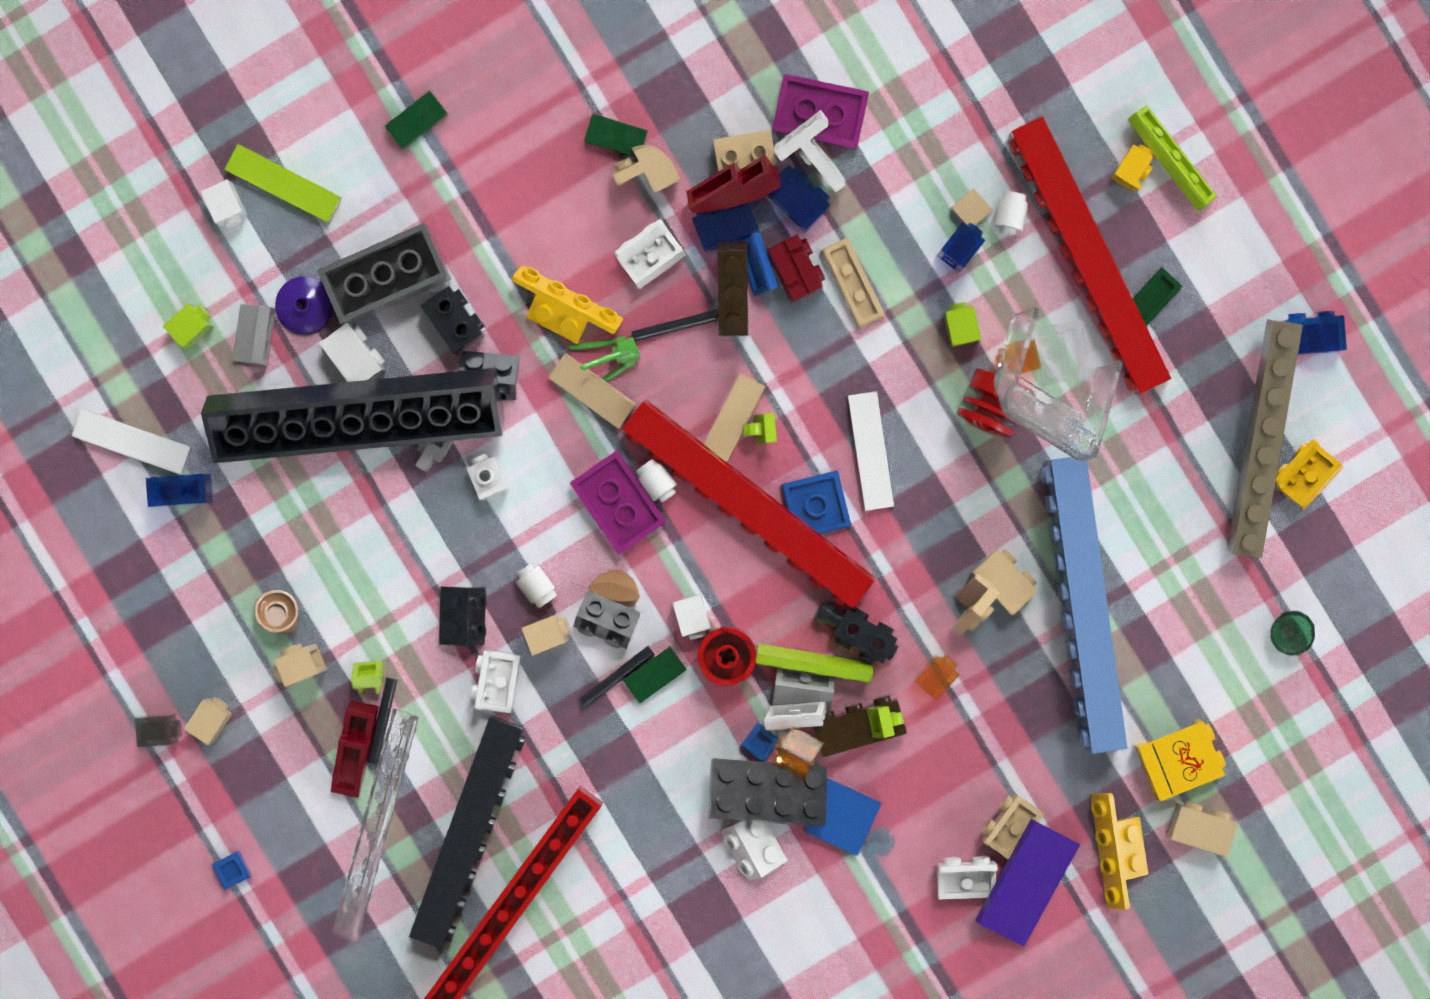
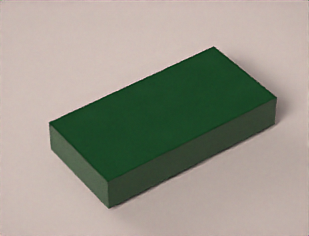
M429 90L384 127L404 150L449 114Z
M592 113L584 143L636 158L631 148L645 144L648 130Z
M1163 267L1133 297L1146 326L1183 287Z
M669 646L623 679V681L640 704L685 672L687 668L671 646Z

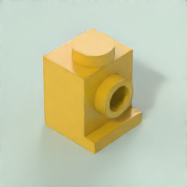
M1133 144L1111 178L1136 193L1142 187L1138 180L1140 179L1144 182L1153 168L1149 165L1154 155L1152 150L1141 144L1138 147Z

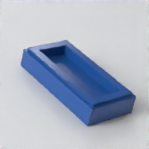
M753 233L738 240L747 241L748 281L754 297L778 288L761 233Z

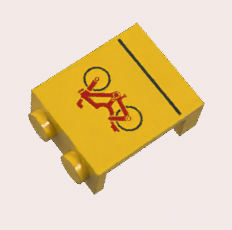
M1196 719L1193 721V725L1150 742L1143 740L1134 744L1155 799L1163 801L1225 776L1223 768L1226 767V762L1221 751H1215L1212 743L1215 740V735L1209 723L1205 724L1204 721Z

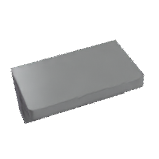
M240 305L233 361L268 366L275 308L262 305Z
M777 667L772 706L825 702L828 712L831 709L835 677Z

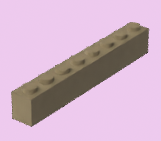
M1270 319L1266 321L1227 549L1232 554L1262 558L1303 327V325Z

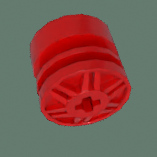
M976 368L969 387L979 393L978 398L964 396L962 401L972 406L973 409L971 411L959 407L956 414L968 422L969 425L994 436L1000 435L1012 438L1015 431L1005 426L1004 423L1006 421L1018 425L1020 420L1009 413L1011 408L1025 410L1032 391L1002 376Z

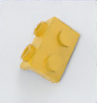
M1314 438L1309 443L1305 442L1298 448L1295 453L1296 457L1289 464H1284L1277 471L1275 482L1277 489L1303 510L1312 503L1344 468L1343 464L1321 448L1319 442Z

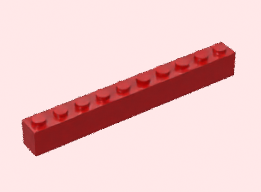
M1041 116L1012 130L1009 134L1011 139L1007 141L1009 148L1014 156L1019 155L1023 166L1020 167L1026 182L1032 181L1036 192L1033 193L1034 199L1040 209L1045 208L1049 216L1046 219V223L1053 235L1058 234L1062 242L1059 245V249L1065 261L1070 260L1075 269L1071 272L1074 281L1078 287L1083 286L1087 297L1084 300L1091 313L1096 312L1100 323L1097 324L1100 334L1104 340L1109 338L1113 347L1110 350V354L1117 366L1121 364L1126 373L1123 376L1126 387L1130 392L1134 391L1136 395H1139L1172 379L1044 117Z
M647 399L640 404L622 428L627 432L625 437L631 443L638 447L642 444L650 450L648 455L658 463H667L673 468L671 473L682 482L688 480L696 486L694 491L706 500L712 498L719 504L717 509L729 518L733 515L742 522L740 524L741 528L752 536L755 533L765 540L763 544L769 550L776 554L780 551L788 557L786 562L792 568L799 572L801 569L811 575L809 580L820 589L826 587L833 592L832 598L843 607L849 605L854 608L874 583L876 577L824 536L816 532L815 529L797 515L790 512L779 501L730 463L719 457L705 446L703 442Z
M581 785L577 788L424 999H461L601 808L603 801Z

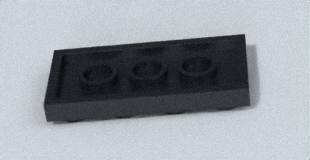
M717 758L711 760L709 819L818 827L826 825L827 767Z

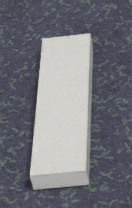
M877 391L849 395L848 402L865 511L894 507Z
M81 409L72 433V437L180 475L184 473L192 450L190 446L85 409Z

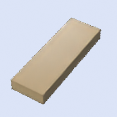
M848 237L822 249L824 258L858 328L860 329L885 317L884 311Z
M565 353L548 378L619 429L636 406V403L589 369L581 370L580 366L582 364Z
M741 373L704 442L705 446L726 462H728L743 432V425L748 423L766 387Z

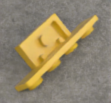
M520 266L513 274L512 282L536 294L526 318L576 344L581 340L589 322L614 334L623 321V318L618 316L614 310L595 304L587 296L572 292L558 281H551L540 275L534 268Z
M1092 793L1090 795L1091 810L1094 817L1095 838L1098 844L1100 869L1103 877L1104 897L1107 908L1127 910L1130 908L1126 880L1148 875L1140 817L1132 816L1117 820L1113 794Z

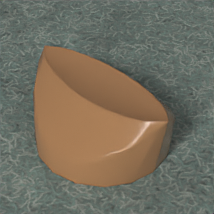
M621 570L607 571L596 577L588 586L589 591L629 608L640 598L634 579L628 573Z
M272 590L255 600L254 615L262 628L272 633L284 635L297 632L299 609L296 600L291 594L283 590Z

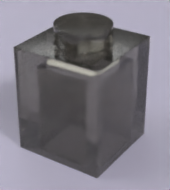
M176 713L135 718L137 747L173 745L178 743V737L182 735L181 721L177 720Z

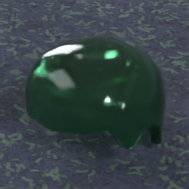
M1298 610L1281 613L1270 629L1272 644L1278 652L1287 656L1302 655L1311 648L1315 641L1314 623L1308 615Z

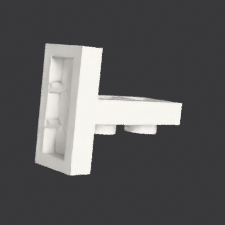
M820 110L775 144L774 153L783 161L797 149L801 148L802 150L799 151L801 157L809 166L813 163L818 169L819 173H817V176L826 188L831 186L837 192L845 186V178L813 138L828 127V119Z

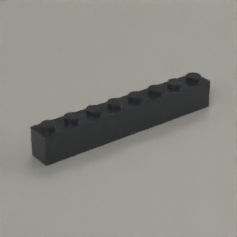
M494 715L489 717L412 926L410 938L442 949L446 942H452L457 928L452 925L455 915L461 916L467 899L462 898L465 888L471 889L477 874V872L472 871L476 860H482L487 847L486 844L482 843L486 833H492L497 817L492 816L495 806L501 807L507 790L502 789L505 779L512 778L517 765L516 762L512 761L516 751H522L527 735L522 734L523 726Z

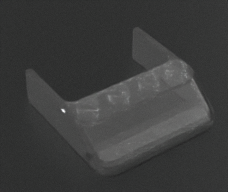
M1033 307L1013 315L994 378V388L1004 414L1012 421L1077 461L1084 462L1095 458L1100 449L1123 363L1118 360L1095 369L1083 414H1080L1020 376L1040 309Z

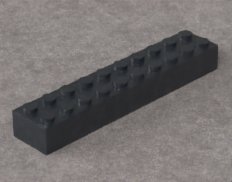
M496 367L208 395L201 411L213 464L496 437L503 435L505 421Z

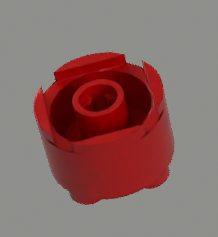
M717 627L711 630L701 641L698 650L699 667L704 676L717 685H736L747 679L754 670L756 664L755 645L750 636L737 627ZM728 648L732 649V655L735 657L734 661L728 660L727 663H723L719 652H725Z

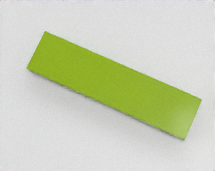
M1147 105L1127 119L1198 212L1217 198L1215 192Z
M237 144L224 169L327 223H330L342 197L239 144Z
M758 644L756 663L760 665L866 683L872 681L873 664L867 661Z

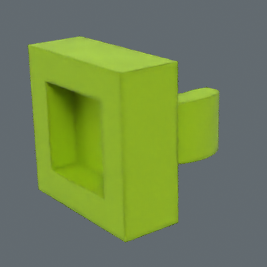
M775 413L754 415V423L743 425V436H755L756 444L777 442Z
M383 661L353 664L352 687L353 689H358L360 695L365 694V688L372 687L375 688L376 694H380L384 675Z
M877 706L867 709L873 738L895 736L893 726L904 724L902 712L890 713L889 706Z

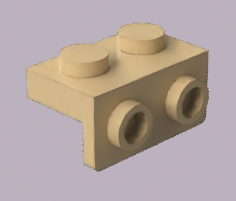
M977 574L955 595V598L967 608L951 628L959 636L967 629L973 631L994 610L990 605L1000 592L994 588L991 581Z
M1014 793L1012 797L1007 795L998 808L1001 811L995 821L990 819L981 831L984 835L981 839L983 843L1007 859L1010 858L1030 819L1032 818L1039 822L1044 816L1042 811L1017 793Z

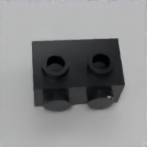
M448 286L420 306L452 353L458 355L485 336L481 331L485 325L476 313L470 315L465 307L469 302L460 289L454 291Z

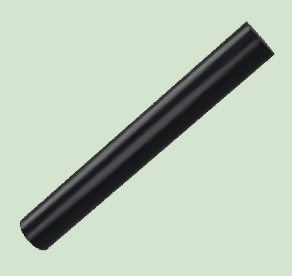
M716 310L631 332L635 342L719 320Z
M646 646L579 699L582 704L587 708L654 656L655 653L649 646Z
M386 677L367 760L368 763L379 764L398 679Z

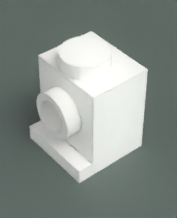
M483 454L470 460L472 466L466 469L479 500L487 499L509 489L496 457L488 458L487 454ZM483 470H488L491 474L488 481H483L480 478Z

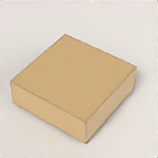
M974 188L951 207L952 211L969 230L992 212V209Z

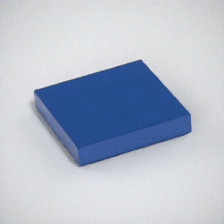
M838 470L781 484L787 509L810 525L819 534L852 526Z
M828 778L826 825L824 827L806 826L804 831L858 856L882 802Z

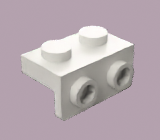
M659 219L655 223L647 225L633 239L624 242L614 252V255L637 287L641 289L685 257L686 253L669 232L663 221Z
M485 650L483 656L478 655L475 672L480 673L478 685L473 684L471 701L475 702L474 709H486L504 713L512 712L521 655Z
M738 821L721 830L725 845L733 852L738 861L740 872L749 881L762 878L788 861L767 823Z
M988 856L972 857V862H961V858L949 857L943 858V863H936L939 900L988 898L996 883L997 863L990 861Z

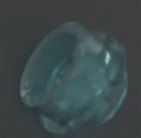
M878 827L876 830L872 829L867 835V848L873 854L887 855L895 845L894 835L890 834V830L886 827ZM878 839H883V843L879 844Z

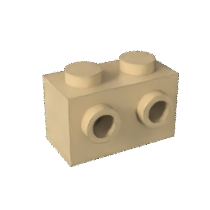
M771 130L713 139L718 172L733 162L742 169L763 155H766L777 167Z
M300 643L279 651L281 657L274 660L276 666L273 667L277 681L279 683L283 682L285 687L327 670L316 643L306 647H302Z

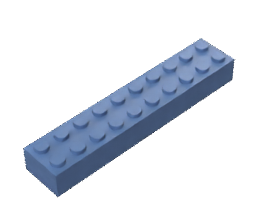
M1081 455L1044 461L1045 467H1041L1040 471L1042 483L1048 485L1049 496H1045L1046 512L1052 513L1053 524L1049 525V536L1051 542L1056 543L1057 553L1053 554V564L1055 571H1059L1061 582L1057 583L1058 598L1064 601L1065 611L1061 612L1063 629H1067L1069 634V640H1065L1067 658H1071L1073 663V669H1069L1071 686H1075L1077 691V698H1073L1075 715H1079L1081 719V727H1077L1078 741L1080 745L1083 744V747L1092 754L1128 749L1087 456Z

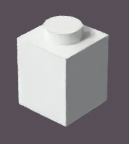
M229 180L201 191L215 224L219 226L225 225V228H229L239 224L242 221L241 217L247 215L234 184Z
M699 594L673 602L682 637L689 635L690 640L706 636L705 630L710 629L711 626L702 595Z

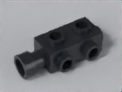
M824 599L813 619L823 625L827 623L834 628L831 632L837 636L834 642L848 650L851 646L861 650L862 652L859 657L873 665L876 661L884 663L886 659L890 661L899 647L895 644L898 638L892 635L894 629L880 621L877 626L867 621L869 614L857 607H854L852 611L846 608L842 613L834 608L835 605ZM854 623L858 626V632L852 635L848 632V626ZM877 638L883 640V647L881 649L873 647V641Z

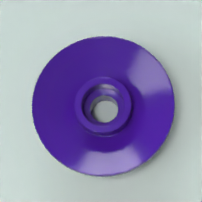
M300 276L287 281L280 288L275 300L276 314L282 325L298 334H311L319 331L328 323L333 312L332 303L323 283L312 277ZM301 299L307 301V307L303 310H300L297 306L298 301Z

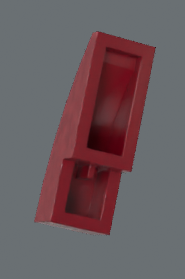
M763 155L742 169L733 162L686 191L689 210L692 213L711 212L742 205L781 188L778 169L766 155Z
M350 700L345 710L342 734L338 742L330 792L359 798L379 706Z

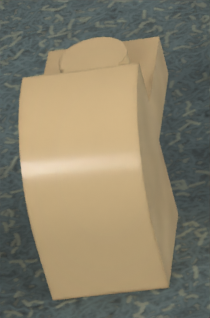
M640 145L631 148L636 159L631 161L630 158H626L614 165L616 169L611 172L618 186L644 173L654 193L681 180L668 156L660 149L650 145Z

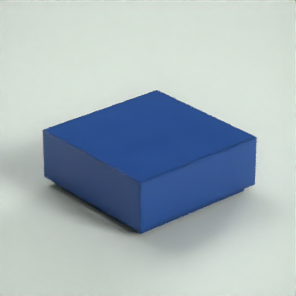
M757 722L740 746L761 762H765L781 739Z
M239 850L211 864L224 890L252 876Z

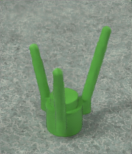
M625 335L616 339L568 346L569 350H582L617 345L612 348L613 353L580 366L581 370H586L616 359L618 364L623 363L602 378L606 382L626 369L636 366L635 361L641 359L634 338L626 339Z

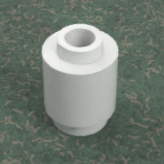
M1011 191L1003 192V197L999 198L994 226L999 228V233L1015 236L1016 231L1023 230L1028 206L1026 195Z
M652 459L636 471L639 476L638 481L653 501L659 498L663 503L676 493L673 488L677 483L662 463L658 464V462Z
M529 564L517 573L519 579L515 583L531 604L535 603L537 608L542 607L557 595L553 590L555 586L539 565L533 568Z

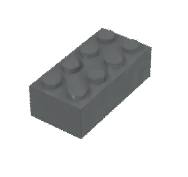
M425 223L317 270L342 325L345 323L352 324L452 280L429 226Z

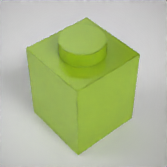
M966 302L949 305L950 311L944 312L943 316L950 347L982 340L974 305L967 307Z
M188 303L162 327L181 348L189 350L214 326L208 321L211 318L210 314L200 304L196 307Z

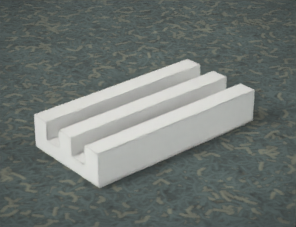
M810 702L769 706L764 719L765 729L775 730L823 726V720H825V713L827 712L825 702Z

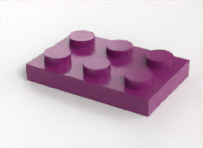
M784 74L772 132L788 135L821 110L828 119V127L814 136V140L857 150L870 91Z
M618 450L570 482V485L618 555L667 522Z

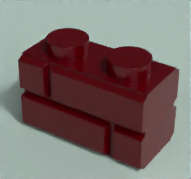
M796 234L766 249L791 304L823 289L821 282L826 279L819 264L813 266L809 255L813 254L806 238L801 240L799 235Z

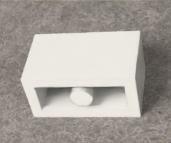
M345 323L319 343L347 382L372 380L386 371L382 366L385 360L376 348L370 350L364 342L368 337L358 325L353 327L352 324Z

